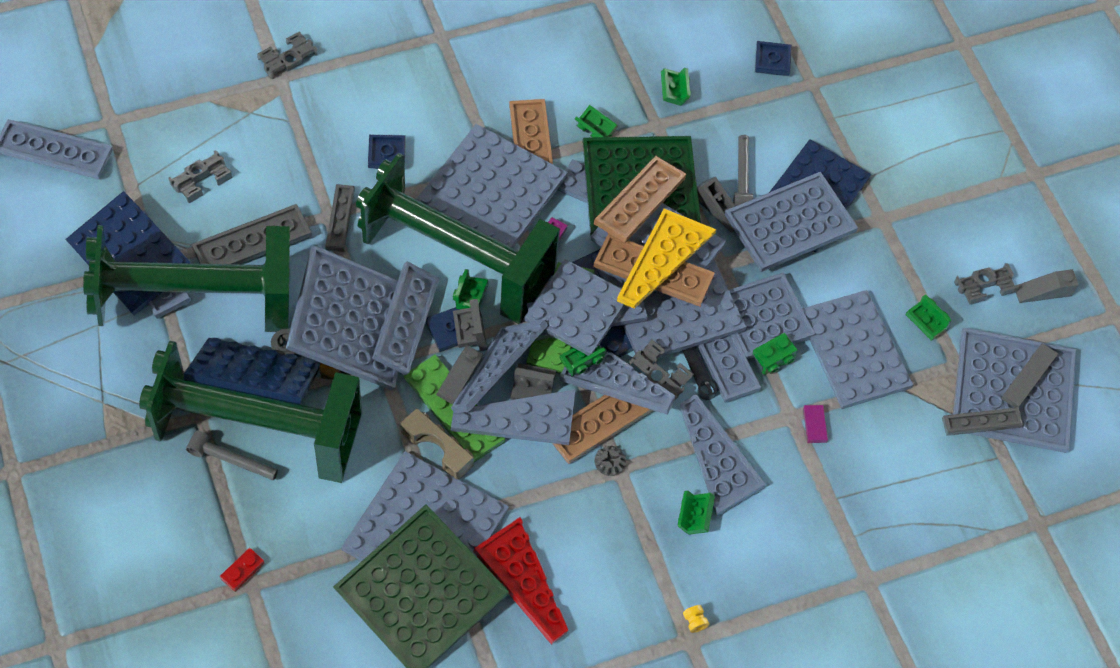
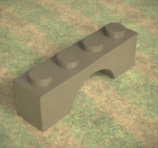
M416 408L400 423L401 433L414 445L421 442H431L438 445L444 451L442 468L456 480H459L474 466L473 454L468 449H463L453 436L449 437L439 424L435 425L425 412H420Z

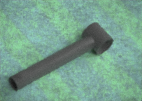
M740 135L738 137V193L735 192L733 197V204L735 206L753 199V194L749 193V136Z
M201 431L194 432L186 447V451L193 456L202 457L206 453L273 481L278 474V469L211 443V438Z

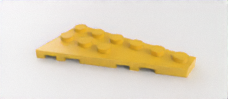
M663 209L617 297V302L635 309L716 234V229Z

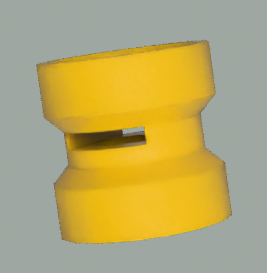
M702 605L692 606L683 612L684 618L689 622L688 627L691 633L702 631L710 625L708 619L703 615Z

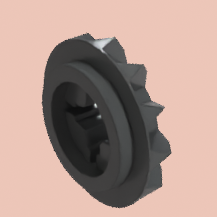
M281 329L272 336L271 347L273 350L284 355H296L295 352L287 350L286 345L283 346V340L288 341L290 329Z
M605 446L603 449L598 450L594 463L600 473L607 476H615L624 470L626 456H624L621 449L618 450L614 446ZM608 455L611 457V459H615L613 462V467L609 461L606 462Z

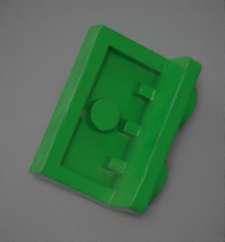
M684 67L680 72L666 68L661 71L663 101L682 106L690 98L688 68Z
M591 105L586 108L579 118L575 117V121L578 123L576 126L583 132L588 130L592 133L591 137H611L618 128L617 124Z
M465 269L463 275L459 276L458 288L453 292L456 309L471 308L470 300L473 299L478 300L480 307L488 287V279L470 277L469 270Z
M926 294L922 296L919 303L905 314L931 341L946 331L952 321L949 315L942 311L936 305V302Z
M783 333L755 348L752 354L763 367L762 374L765 376L768 373H775L784 364H791L795 360L798 350L788 336Z
M598 346L596 351L588 356L572 348L561 354L559 359L571 376L580 375L593 364H600L604 360L606 350L604 347L600 349Z
M689 490L684 491L678 527L688 535L709 532L715 496L712 493L694 495Z

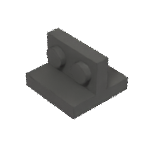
M473 299L470 300L471 308L453 311L458 347L478 345L480 351L487 350L483 318L478 300Z
M518 363L514 373V384L510 400L551 394L556 370Z

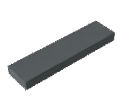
M336 184L325 246L326 250L345 251L355 190L354 186Z
M1042 343L1001 399L1014 408H1019L1058 353Z
M1018 407L943 415L942 417L946 436L1021 428L1023 426Z

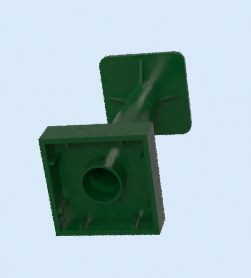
M398 153L392 162L387 159L384 160L376 173L377 183L372 189L368 187L363 188L356 201V207L361 209L357 226L362 229L363 243L370 244L386 220L391 218L503 274L500 315L517 324H521L528 313L527 303L535 302L550 279L552 271L556 269L560 228L539 219L518 251L404 194V155Z
M98 225L97 237L86 238V260L89 261V271H84L83 291L84 295H87V315H97L98 326H104L106 301L114 291L263 294L265 296V332H277L281 329H288L290 226H266V261L263 265L115 262L106 247L103 225Z
M169 341L166 351L157 350L152 363V373L157 374L153 386L145 385L143 387L139 401L140 409L146 410L145 426L152 428L156 441H162L174 409L314 438L318 478L342 483L362 416L359 377L335 372L325 409L323 410L183 380L184 371L177 343Z

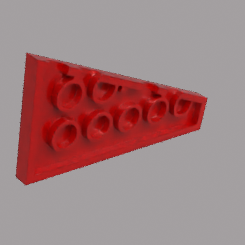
M519 517L475 547L473 552L509 591L512 599L552 645L567 634L568 628L560 609L554 601L553 592L548 587L547 578L536 552L533 551L529 542L528 533L523 528L522 519Z

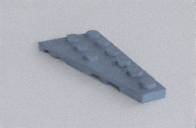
M540 320L501 327L451 407L453 412H469L548 326L546 321Z
M606 352L604 360L600 364H593L580 375L571 376L566 367H564L559 376L562 382L667 415L675 401L674 394L659 384H654L648 380L647 376L643 373L639 374L636 372L634 367L613 353Z
M576 389L474 406L469 412H453L451 431L569 445Z
M696 394L680 403V410L708 493H712L715 496L713 508L717 517L763 489L765 483Z

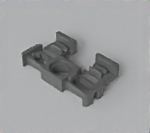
M300 31L286 38V44H292L293 46L291 49L281 53L279 58L278 55H274L272 47L257 53L258 60L261 59L264 63V70L271 79H274L275 73L283 69L289 71L302 64L303 58L313 53L317 56L316 46H313V42L310 39L306 40ZM288 56H293L296 60L294 62H288L286 58Z
M214 150V154L203 161L200 159L185 167V171L172 179L169 177L168 179L172 188L177 193L181 191L187 198V202L191 203L203 196L202 189L199 186H195L200 180L210 174H214V178L219 186L233 177L231 171L225 166L224 158L219 155L218 151ZM196 169H201V170H202V171H201L200 173H198V174H193V173H192V172H193L194 170H196Z
M1005 263L1003 268L991 270L988 267L973 271L972 275L960 279L957 276L954 281L955 285L959 286L958 292L960 294L964 292L969 305L985 301L987 295L981 294L979 291L983 288L995 286V284L1000 287L1001 296L1015 293L1019 289V286H1015L1012 281L1014 274L1008 263ZM984 275L989 281L983 282L979 276Z
M651 339L642 351L638 350L629 363L630 365L633 363L641 369L648 380L654 384H659L674 394L676 400L685 389L684 386L682 388L680 386L682 384L685 385L693 373L683 364L679 363L677 366L678 370L675 373L672 372L670 376L667 371L656 363V357L659 354L662 355L665 349ZM654 370H660L663 374V377L658 381L653 380L651 377Z

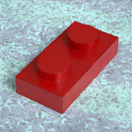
M249 547L220 575V579L236 592L265 562Z

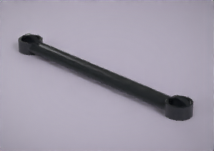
M694 346L682 350L697 383L699 397L703 400L713 399L716 396L717 384L710 379L697 347ZM706 385L708 394L701 391V386Z

